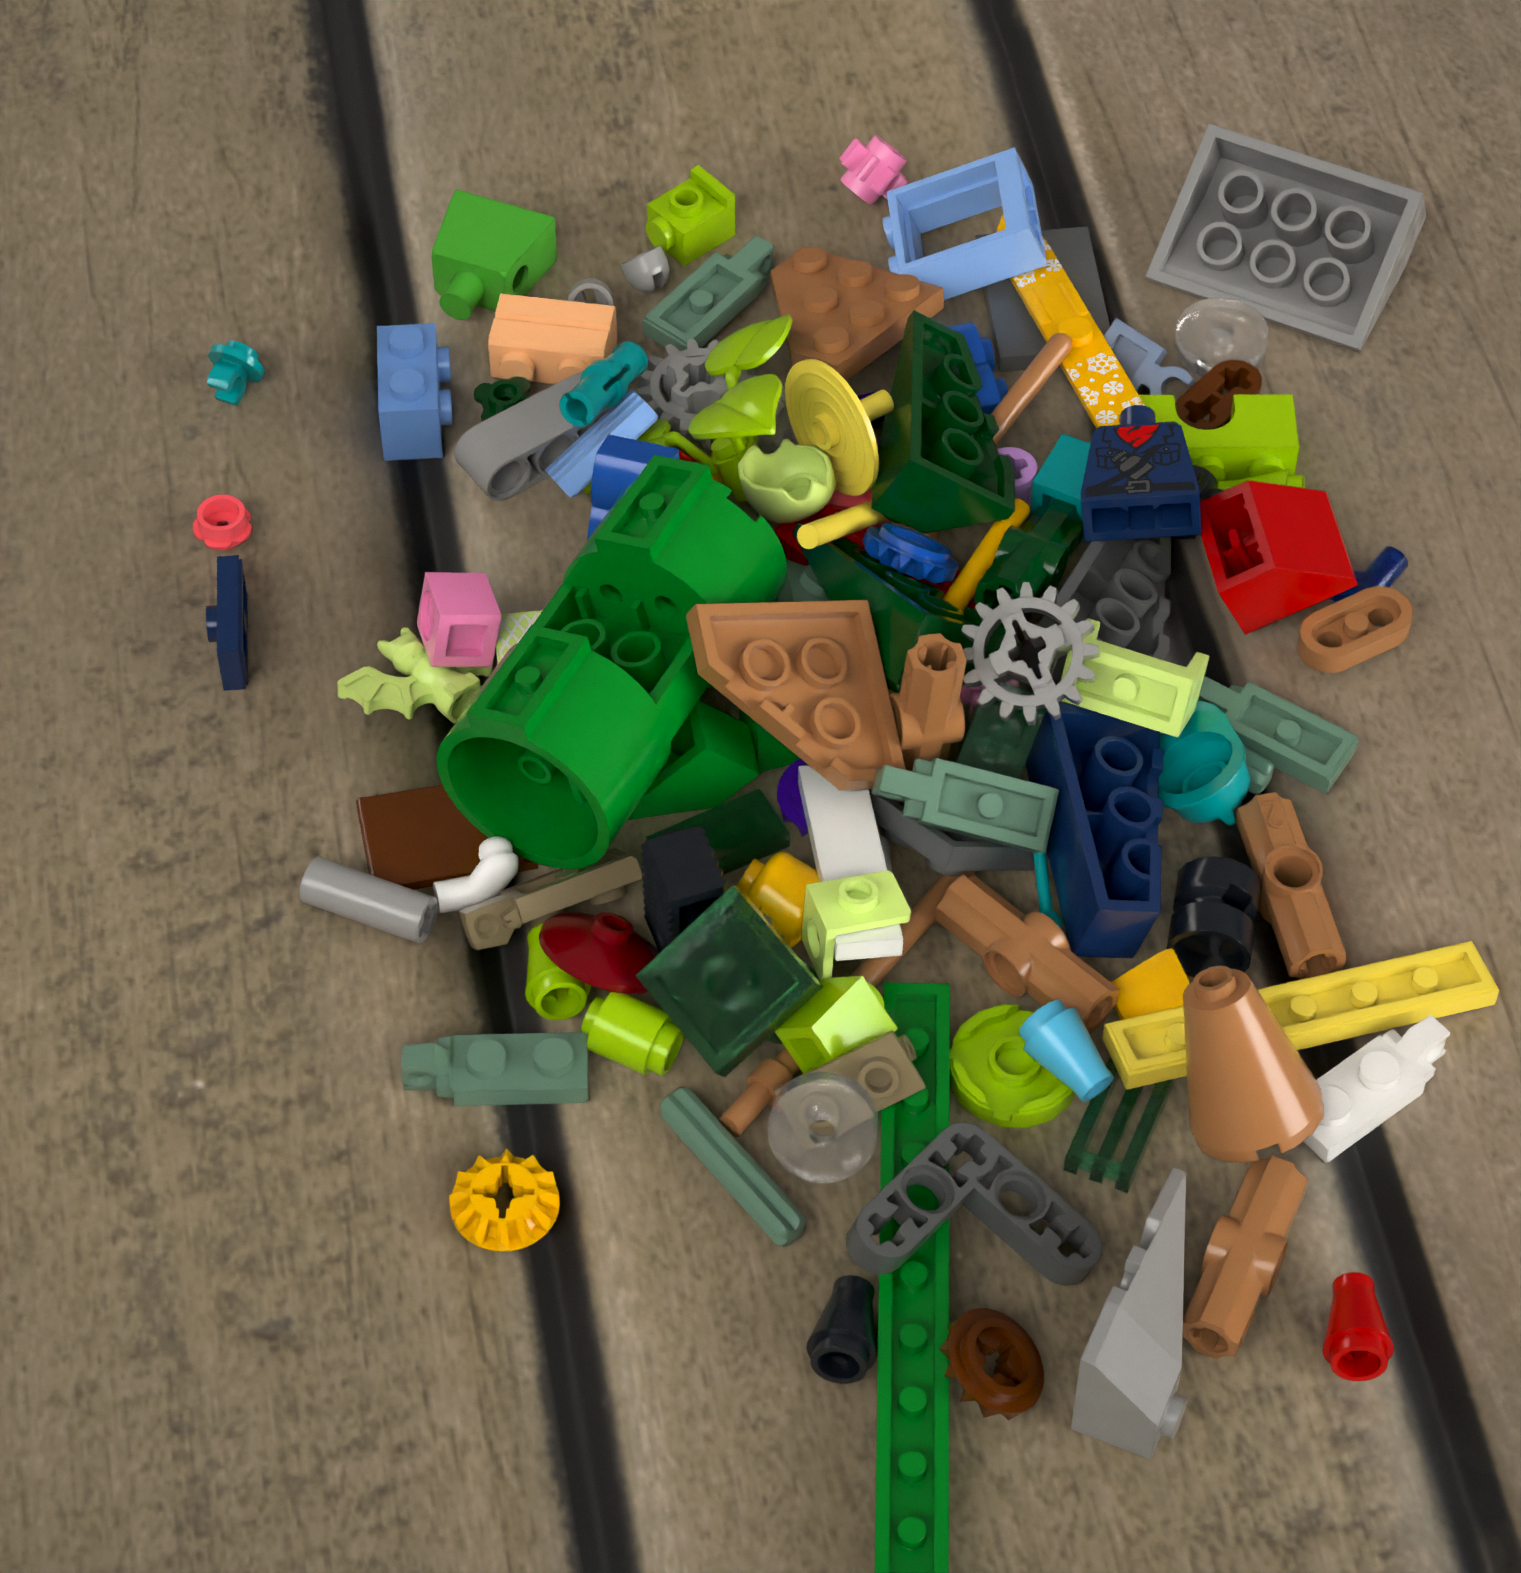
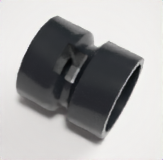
M1212 856L1201 857L1187 862L1178 871L1173 904L1174 913L1171 916L1167 949L1173 948L1186 975L1195 978L1199 972L1213 966H1226L1243 972L1250 967L1255 934L1253 924L1256 922L1261 881L1257 873L1247 865L1230 858Z

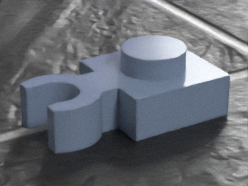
M1115 318L1104 338L1139 395L1144 387L1150 390V395H1164L1166 385L1174 380L1181 381L1190 388L1196 383L1193 377L1181 367L1168 366L1163 368L1159 366L1167 354L1166 349L1118 318Z

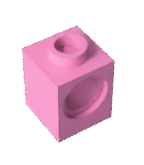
M425 572L417 626L431 667H492L501 612L486 573Z

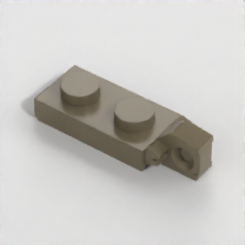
M613 848L606 851L604 856L593 865L579 869L554 870L499 891V896L459 910V914L470 946L475 950H482L508 944L515 928H520L522 924L529 922L530 927L534 928L544 923L545 920L553 915L567 912V907L589 899L591 905H599L616 900L627 893L625 885L641 880L643 876L637 857Z

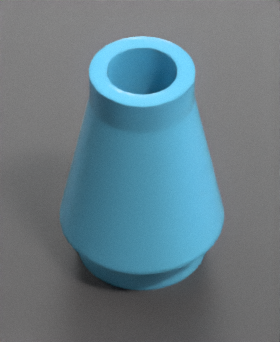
M1060 999L1053 1000L1034 1012L1020 1027L1018 1033L1026 1042L1023 1050L1073 1090L1082 1102H1087L1099 1095L1113 1081L1114 1076L1105 1066L1076 1008L1068 1009Z

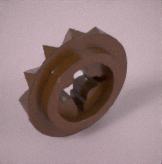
M977 1308L965 1312L947 1327L949 1337L939 1350L950 1360V1365L944 1377L958 1380L963 1387L960 1402L976 1401L984 1418L1002 1414L1007 1420L1028 1410L1037 1402L1044 1384L1042 1360L1031 1337L1015 1320L993 1309ZM997 1351L1000 1355L995 1360L997 1363L993 1371L995 1375L991 1377L983 1369L986 1363L985 1357L987 1355L991 1356Z

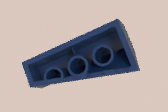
M1058 703L1061 718L1054 720L1047 709L1044 708L1022 748L1029 782L1059 790L1046 851L1071 952L1080 957L1133 959L1161 912L1162 846L1157 844L1158 826L1163 817V800L1158 799L1159 776L1163 771L1164 750L1159 749L1161 732L1073 704Z

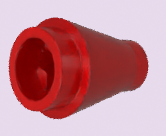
M1358 1272L1342 1274L1332 1284L1333 1298L1322 1348L1323 1356L1330 1363L1332 1371L1337 1376L1350 1381L1371 1380L1380 1376L1387 1369L1388 1360L1394 1352V1345L1375 1295L1373 1279L1366 1274Z

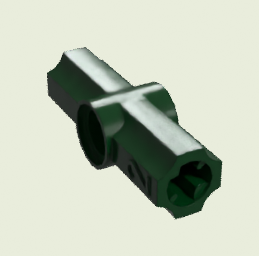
M1055 499L1050 505L1038 506L1021 529L1011 525L999 544L993 565L978 582L973 601L976 604L980 602L987 605L993 610L999 606L996 590L1002 587L1009 594L1011 600L1020 598L1023 582L1030 583L1036 598H1039L1040 595L1043 596L1049 586L1056 587L1057 589L1065 571L1068 558L1080 544L1084 532L1083 521L1078 517L1075 505Z

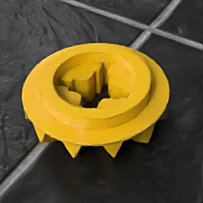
M506 1148L500 1157L485 1159L478 1155L474 1166L466 1172L458 1171L452 1194L449 1195V1203L453 1223L465 1239L486 1250L506 1252L528 1247L548 1233L558 1216L560 1197L553 1172H547L543 1169L534 1154L527 1159L514 1157ZM503 1183H509V1187H512L513 1196L517 1197L511 1200L510 1208L506 1209V1218H500L499 1209L496 1208V1202L493 1197H497L499 1187H502Z

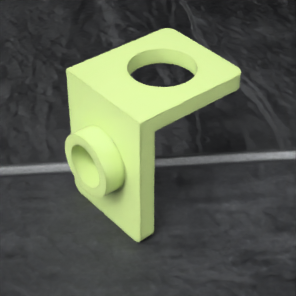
M880 871L806 884L802 942L820 981L823 978H832L836 935L910 921V907L891 871Z

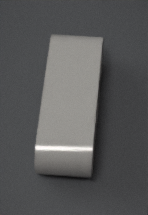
M583 372L574 374L467 430L459 439L454 451L457 463L489 498L494 501H503L551 477L545 469L612 408H604L590 424L587 422L585 427H577L566 421L561 414L559 402L566 392L568 393L581 381L580 378Z

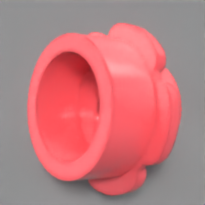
M224 494L215 495L207 498L199 505L197 518L193 522V532L198 540H204L208 548L229 550L238 544L244 543L250 537L252 532V524L249 523L251 515L238 498Z

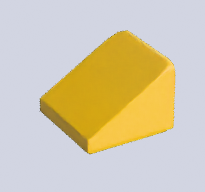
M1173 948L1158 952L1113 980L1111 983L1119 989L1118 1002L1114 1007L1120 1020L1182 1007L1183 993L1190 982Z

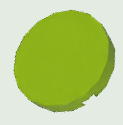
M1002 1004L977 1012L959 1027L950 1049V1085L958 1102L976 1118L999 1127L1029 1128L1052 1121L1070 1106L1075 1092L1023 1050L1026 1042L1018 1032L1022 1024L1033 1012L1019 1010L1020 1005Z

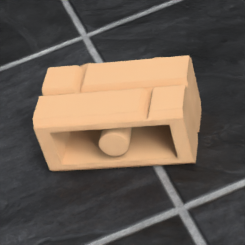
M500 293L488 340L491 377L510 379L516 376L526 378L529 382L554 385L574 374L583 372L594 361L607 358L617 346L616 307Z

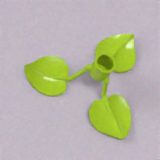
M790 314L743 327L720 341L708 355L705 361L706 371L713 377L725 374L728 391L722 399H718L701 410L691 420L688 430L695 439H716L711 445V450L714 453L713 456L709 457L676 431L669 432L671 425L664 418L658 419L636 440L681 448L700 464L709 465L712 476L719 473L726 485L732 489L731 493L737 501H747L740 482L738 463L753 445L760 449L757 444L759 442L757 435L775 434L776 409L782 393V383L775 374L752 377L740 383L738 381L742 370L753 369L762 365L781 347L793 322ZM592 481L583 489L586 496L591 491Z

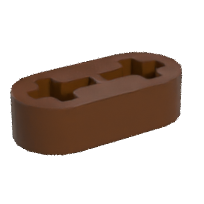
M1232 359L1220 362L1175 403L1177 415L1184 423L1197 429L1211 430L1226 425L1230 422L1233 395L1260 394L1262 377L1259 370L1243 360ZM1224 388L1229 390L1225 396L1223 395ZM1208 414H1210L1209 422L1203 419Z

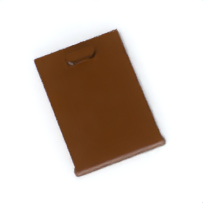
M443 785L360 797L356 800L368 872L373 876L415 890L433 887V882L471 875L481 861L478 855L479 845L488 837L462 815L449 798ZM518 856V872L538 869L537 863Z

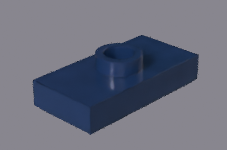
M239 555L217 556V605L206 606L209 643L217 642V657L224 691L245 689V685H248V592L242 559H239Z

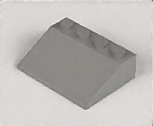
M1209 124L1145 278L1146 281L1360 353L1401 277L1426 218L1424 195L1422 192Z

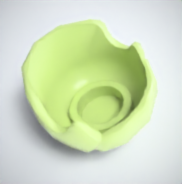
M789 439L782 440L778 450L770 454H764L757 446L753 445L738 463L740 482L746 500L759 515L775 523H793L816 514L829 503L837 485L832 461L827 454L816 446L795 445Z

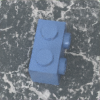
M436 323L377 326L378 414L384 461L443 458L442 425H453L451 390H441V382H451L449 346L438 347Z

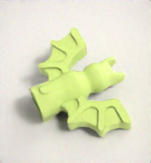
M404 627L401 629V636L390 642L379 640L377 647L383 656L393 662L397 671L408 677L391 676L367 666L338 680L337 690L339 698L355 700L364 708V713L367 715L375 710L391 709L404 714L406 719H412L418 707L432 703L446 718L455 724L482 687L480 679L476 676L489 677L492 673V667H431L422 639L418 638L409 628Z

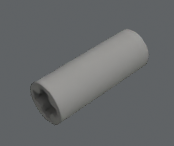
M320 856L315 857L310 862L300 886V900L306 904L418 944H422L428 938L438 914L439 903L436 897Z

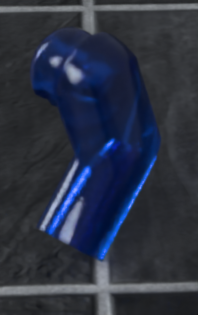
M1391 546L1385 547L1365 570H1354L1358 586L1329 599L1337 602L1374 586L1390 588L1408 567L1407 558L1400 550Z

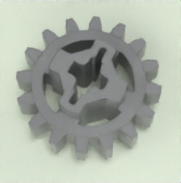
M688 339L686 350L679 351L677 347L668 344L665 346V359L653 355L648 357V370L637 377L638 388L636 389V394L658 415L657 419L664 418L668 420L671 425L669 432L676 431L691 443L693 440L701 441L703 448L707 451L711 450L713 439H695L689 433L688 427L691 420L701 410L718 399H722L728 391L725 374L713 377L705 369V361L712 349L719 343V340L713 339L707 348H699L695 339ZM756 368L742 370L738 383L760 376L756 375ZM663 393L667 395L668 403L663 398Z
M1029 582L1022 583L1020 598L1012 600L1003 587L997 589L999 606L992 610L987 605L979 602L975 608L982 620L980 626L963 625L962 627L963 635L974 642L973 647L963 649L967 660L966 664H974L975 669L963 677L967 688L983 684L985 688L977 700L979 705L985 709L996 700L1001 702L1000 718L1006 722L1011 719L1016 709L1023 710L1028 725H1035L1038 710L1044 708L1047 709L1054 720L1061 718L1058 702L1066 698L1076 705L1083 701L1075 687L1078 681L1084 683L1095 682V673L1084 666V661L1100 657L1099 646L1083 643L1082 640L1095 630L1091 620L1074 622L1073 619L1080 609V605L1075 599L1066 602L1062 607L1056 605L1058 597L1056 587L1049 586L1044 592L1042 599L1034 597ZM1023 613L1043 614L1051 617L1060 625L1054 624L1048 628H1043L1027 622ZM1002 623L1006 633L999 650L990 653L989 657L986 658L989 639L994 630ZM1018 629L1022 631L1026 640H1030L1034 648L1044 645L1046 647L1038 653L1040 662L1038 667L1042 674L1041 679L1036 678L1032 668H1028L1023 660L1012 662L1013 659L1020 655L1018 647L1020 641L1016 634ZM1072 649L1070 667L1064 678L1055 685L1052 673L1057 660ZM1014 679L1030 685L1035 695H1017L1003 689L997 683L1000 681L1004 683Z

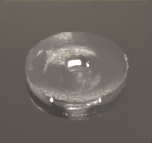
M1230 298L1204 299L1187 307L1178 318L1174 348L1180 362L1188 370L1201 377L1220 362L1232 359L1243 360L1258 369L1266 357L1269 328L1264 317L1255 308L1244 302Z
M815 1071L800 1075L788 1082L780 1090L772 1104L768 1121L770 1147L779 1163L790 1173L801 1179L816 1183H832L847 1179L859 1172L868 1163L875 1150L879 1128L877 1108L870 1094L858 1082L848 1076L830 1071ZM817 1120H827L834 1125L835 1130L830 1134H820L812 1128L811 1124Z

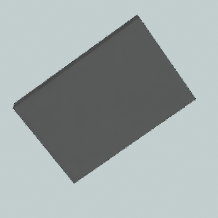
M1088 227L1041 230L1043 238L1051 247L1104 336L1110 324ZM990 234L976 235L975 240ZM1009 278L982 287L999 372L1026 370L1047 342Z

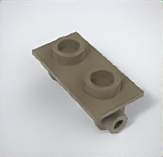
M891 1030L774 1088L773 1092L805 1145L809 1146L925 1089L926 1085L912 1063L913 1060L917 1059L911 1041L906 1035L897 1038L894 1031Z

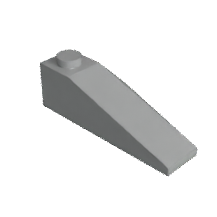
M1172 1168L1148 1216L1141 1237L1140 1247L1133 1246L1126 1260L1125 1272L1120 1286L1112 1287L1080 1359L1071 1429L1151 1460L1161 1435L1172 1439L1175 1437L1188 1398L1177 1394L1182 1368L1186 1172L1176 1168Z

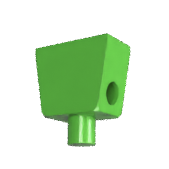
M456 189L444 216L431 256L434 289L441 295L439 303L442 310L454 319L465 320L470 317L476 306L496 311L500 293L525 296L558 258L555 217Z

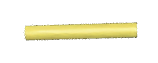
M872 500L802 525L798 529L797 540L803 548L813 549L888 519L880 512L871 509Z

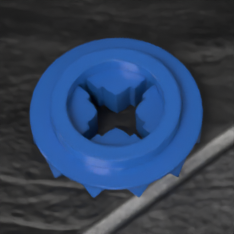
M885 523L881 528L869 527L862 541L865 545V550L871 557L879 559L881 564L890 566L899 573L911 575L917 580L925 579L933 584L953 581L959 564L950 557L951 551L946 546L924 534L899 525Z

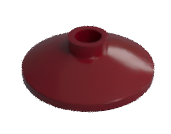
M580 912L559 913L545 920L539 933L541 948L548 958L564 972L591 986L623 994H642L659 987L664 979L666 964L660 952L646 938L634 931L632 924L620 915L610 912H601L597 915Z

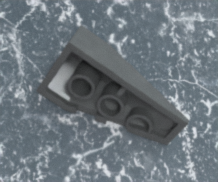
M1171 536L1091 541L1058 590L1056 605L1062 607L1066 602L1075 599L1079 603L1080 609L1073 619L1074 622L1077 623L1088 618L1099 621L1100 627L1097 640L1165 660L1170 652V637L1164 635V622L1170 615V600L1165 599V581L1171 574ZM1042 615L1036 625L1048 628L1054 624H1057V626L1060 624L1051 617ZM1026 640L1020 649V655L1013 659V661L1023 660L1028 668H1032L1036 678L1041 679L1042 674L1038 667V664H1040L1038 653L1046 647L1044 645L1034 648L1030 640ZM1067 654L1058 658L1053 670L1052 678L1055 685L1061 681Z

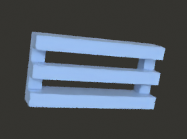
M631 389L618 404L609 409L552 462L545 471L570 498L572 496L575 497L592 481L596 452L608 434L636 440L658 420V415Z

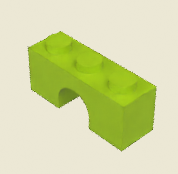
M1293 394L1233 395L1230 422L1220 428L1211 430L1197 429L1184 423L1177 415L1174 395H1139L1144 405L1154 411L1156 423L1174 421L1182 426L1192 464L1208 470L1215 477L1217 485L1219 481H1232L1289 469L1290 475H1295L1299 441Z

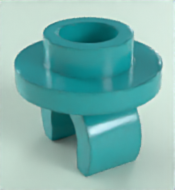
M229 340L226 345L215 344L208 353V358L214 366L209 373L207 385L217 389L214 396L216 400L237 406L243 398L247 381L260 382L265 374V368L258 361L259 354L241 342Z

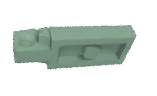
M756 235L734 256L729 254L722 256L715 252L644 316L642 320L643 335L664 347L672 344L679 351L687 349L688 339H695L699 348H702L761 294V291L767 285L766 280L770 270L775 268L773 264L774 245Z
M1204 676L1198 701L1215 704L1225 713L1245 747L1272 761L1274 768L1325 794L1328 793L1356 753L1359 741L1356 738L1357 735L1249 681L1244 688L1236 685H1231L1230 688H1227Z
M934 758L930 761L915 759L912 771L883 765L881 769L877 768L871 794L905 802L902 817L917 820V824L1040 855L1046 852L1059 790Z
M583 1032L454 1035V1038L451 1036L438 1038L437 1044L433 1042L402 1046L401 1059L404 1090H436V1095L439 1097L453 1098L454 1106L585 1103V1101H588V1035Z

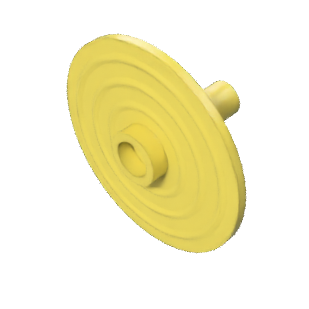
M804 359L792 366L786 378L785 401L791 427L799 445L816 446L831 458L837 484L835 490L850 496H858L869 491L875 484L879 471L878 447L870 422L893 411L894 403L892 397L886 390L881 389L859 400L846 380L828 364L817 359Z

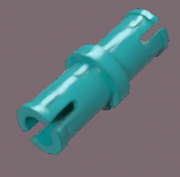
M625 341L621 343V346L617 345L613 352L604 360L601 359L591 363L583 371L580 378L581 381L561 397L559 402L560 411L566 421L577 427H585L587 422L590 424L604 408L613 407L626 396L628 385L646 371L648 358L645 351L636 343Z

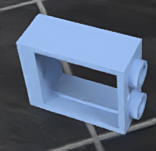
M1015 147L887 191L890 215L883 217L882 221L887 240L896 254L888 258L890 272L899 275H912L918 278L919 281L943 287L944 300L1047 266L1033 184ZM1002 206L1005 230L924 257L921 241L922 233Z

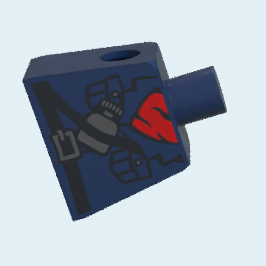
M1133 405L1125 408L1120 413L1119 425L1100 426L1093 431L1081 490L1085 542L1202 535L1199 485L1181 425L1174 421L1156 423V416L1151 408L1143 405Z

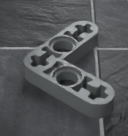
M966 1122L954 1123L945 1128L861 1210L846 1237V1247L849 1256L856 1265L867 1272L879 1275L891 1273L902 1266L964 1205L1042 1276L1055 1284L1064 1286L1076 1285L1088 1276L1102 1255L1103 1244L1098 1231L1087 1219L988 1132L977 1125ZM963 1151L968 1153L973 1160L966 1161L951 1177L944 1169L953 1155L957 1156ZM915 1184L927 1187L937 1197L939 1208L930 1211L918 1208L908 1198L906 1187ZM1002 1191H1012L1023 1196L1029 1203L1031 1215L1020 1217L1006 1211L1000 1202L999 1193ZM894 1218L901 1226L892 1240L883 1242L881 1245L875 1243L871 1239V1235L879 1234L890 1223L891 1219ZM1044 1219L1050 1225L1046 1226L1043 1232L1038 1235L1034 1230L1041 1220ZM1066 1243H1069L1077 1250L1076 1253L1071 1254L1068 1258L1058 1250V1247H1062Z

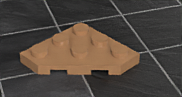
M804 246L770 270L774 300L777 302L779 317L790 314L793 319L790 331L785 339L789 349L791 367L804 359H817L836 370L846 381L903 339L907 319L913 310L932 318L944 309L943 287L919 281L918 278L912 275H899L873 267L866 261H853L833 255L819 247Z
M868 600L696 604L686 613L698 675L839 791L872 789L877 768L881 769L883 765L906 770Z

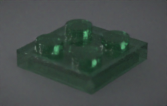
M734 885L636 975L712 1070L722 1077L730 1074L823 988V985L743 890Z

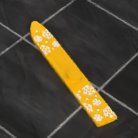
M1004 214L1001 216L997 232L1006 229ZM1043 238L1047 266L1009 279L1046 342L1056 333H1065L1070 337L1072 348L1061 362L1060 367L1096 429L1100 426L1119 425V415L1125 408L1133 405H1145L1051 247Z

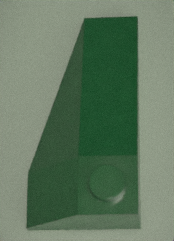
M915 310L907 319L890 396L894 403V409L885 414L878 445L879 471L876 482L872 487L871 509L880 512L892 522L903 523L923 534L1009 519L1015 511V472L1009 456L998 454L993 437L999 431L994 415L983 413L977 393L983 385L965 336Z
M797 523L793 536L829 600H868L889 690L895 693L900 692L907 651L914 648L918 643L919 636L941 633L945 639L954 643H960L962 649L973 647L974 642L965 637L961 630L963 625L979 627L982 623L979 614L974 608L965 607L963 612L958 607L942 600L944 592L928 583H921L909 576L898 573L896 569L881 564L880 560L871 557L863 546L845 536L813 549H805L797 540L798 529L803 524ZM1001 625L994 630L989 639L986 658L989 657L990 653L999 650L1006 633L1005 628ZM1018 638L1019 641H1020V643L1018 644V647H1020V645H1021V643H1022V640H1021L1020 638ZM966 664L964 676L975 669L974 664Z

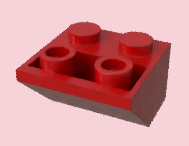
M1247 480L1200 501L1201 537L1218 594L1245 635L1358 586L1330 498L1326 491Z

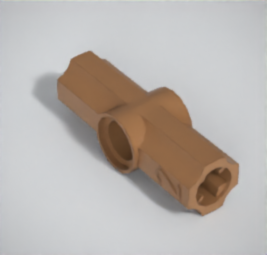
M941 633L919 636L918 643L914 648L907 651L900 692L889 695L905 768L908 771H912L915 759L930 761L934 758L948 760L950 744L961 742L964 737L965 719L960 693L967 660L961 644L945 639Z
M1277 792L1255 795L1249 803L1237 809L1236 823L1251 867L1261 881L1258 910L1263 919L1273 927L1289 977L1305 979L1332 973L1343 968L1346 961V952L1321 885L1323 876L1322 862L1318 855L1307 846L1291 799H1284Z
M962 875L947 888L944 897L936 906L935 920L982 957L983 965L991 979L1009 995L1021 997L1027 993L1042 1006L1053 1000L1060 999L1068 1009H1077L1089 1034L1093 1033L1106 1021L1108 1014L1118 1002L1119 989L1070 951L1065 934L1050 917L1037 911L1024 915L975 875L971 877Z
M1273 1155L1266 1159L1252 1161L1250 1167L1246 1170L1240 1190L1237 1191L1229 1215L1220 1216L1201 1266L1202 1277L1183 1318L1182 1337L1192 1345L1194 1351L1215 1359L1221 1356L1236 1357L1250 1328L1261 1296L1268 1298L1287 1250L1289 1239H1286L1305 1195L1309 1180L1296 1169L1294 1163Z

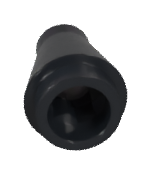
M847 1275L838 1278L834 1282L832 1294L807 1341L806 1349L811 1358L812 1369L817 1375L830 1382L840 1384L857 1382L865 1376L866 1371L876 1361L873 1314L875 1290L873 1285L862 1277Z

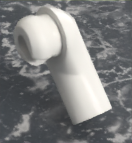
M496 836L484 840L479 845L478 855L481 861L471 875L433 882L434 896L438 899L439 914L462 910L500 895L499 891L507 887L517 874L519 858L513 853L512 844L508 839Z

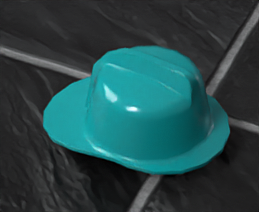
M1198 701L1195 712L1179 737L1160 733L1159 749L1164 750L1163 771L1159 776L1158 799L1163 800V807L1172 808L1188 822L1201 824L1220 819L1228 826H1232L1236 823L1233 809L1242 802L1250 788V774L1245 761V747L1225 713L1215 704Z

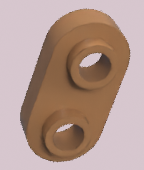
M1374 586L1361 590L1311 613L1303 620L1297 644L1298 654L1304 663L1315 670L1327 673L1344 671L1403 643L1408 637L1413 617L1412 604L1404 594L1393 588ZM1373 624H1381L1383 627H1377Z

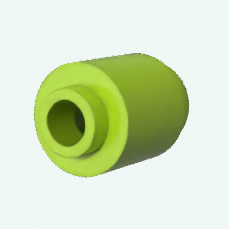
M610 992L606 999L597 996L592 1001L583 1019L581 1032L589 1035L587 1040L589 1051L644 1076H647L651 1071L664 1077L673 1066L680 1052L686 1028L673 1023L674 1016L628 994Z

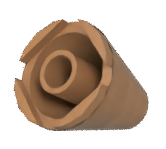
M1213 966L1199 972L1183 993L1189 1126L1202 1153L1219 1161L1239 1163L1258 1161L1259 1158L1256 1150L1278 1144L1281 1153L1295 1148L1315 1132L1324 1117L1322 1091L1318 1082L1245 972L1230 969L1226 966Z

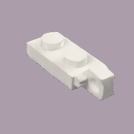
M1430 1015L1409 1028L1403 1037L1394 1029L1386 1032L1382 1037L1378 1035L1318 1078L1316 1081L1322 1091L1324 1117L1315 1132L1303 1142L1325 1163H1328L1423 1094L1425 1083L1434 1076L1436 1068L1431 1064L1445 1054L1444 1046L1446 1038L1450 1036V1032Z

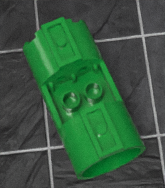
M653 455L635 482L626 487L568 566L562 585L534 624L529 627L519 643L512 646L506 652L438 748L436 764L439 778L456 808L474 827L488 838L500 836L508 839L512 844L513 853L519 857L548 867L579 869L593 865L604 856L667 762L672 739L705 690L712 687V685L698 675L686 613L696 604L774 602L784 587L787 577L786 557L774 530L762 515L753 521L742 509L728 500L727 497L732 489L712 479L709 465Z

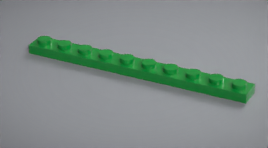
M883 982L884 1009L898 1028L894 1032L897 1038L906 1035L911 1041L917 1059L913 1060L912 1063L925 1083L926 1088L881 1110L880 1191L945 1128L949 1127L950 984ZM948 1163V1165L946 1166V1168L944 1169V1170H946L948 1173H949V1163ZM918 1184L906 1187L908 1198L918 1208L927 1211L939 1208L937 1197L927 1187ZM894 1218L879 1233V1245L883 1242L891 1241L901 1226ZM949 1219L902 1266L891 1273L878 1274L874 1573H949V1378L944 1377L949 1367V1359L939 1350L949 1337L947 1328L949 1326Z

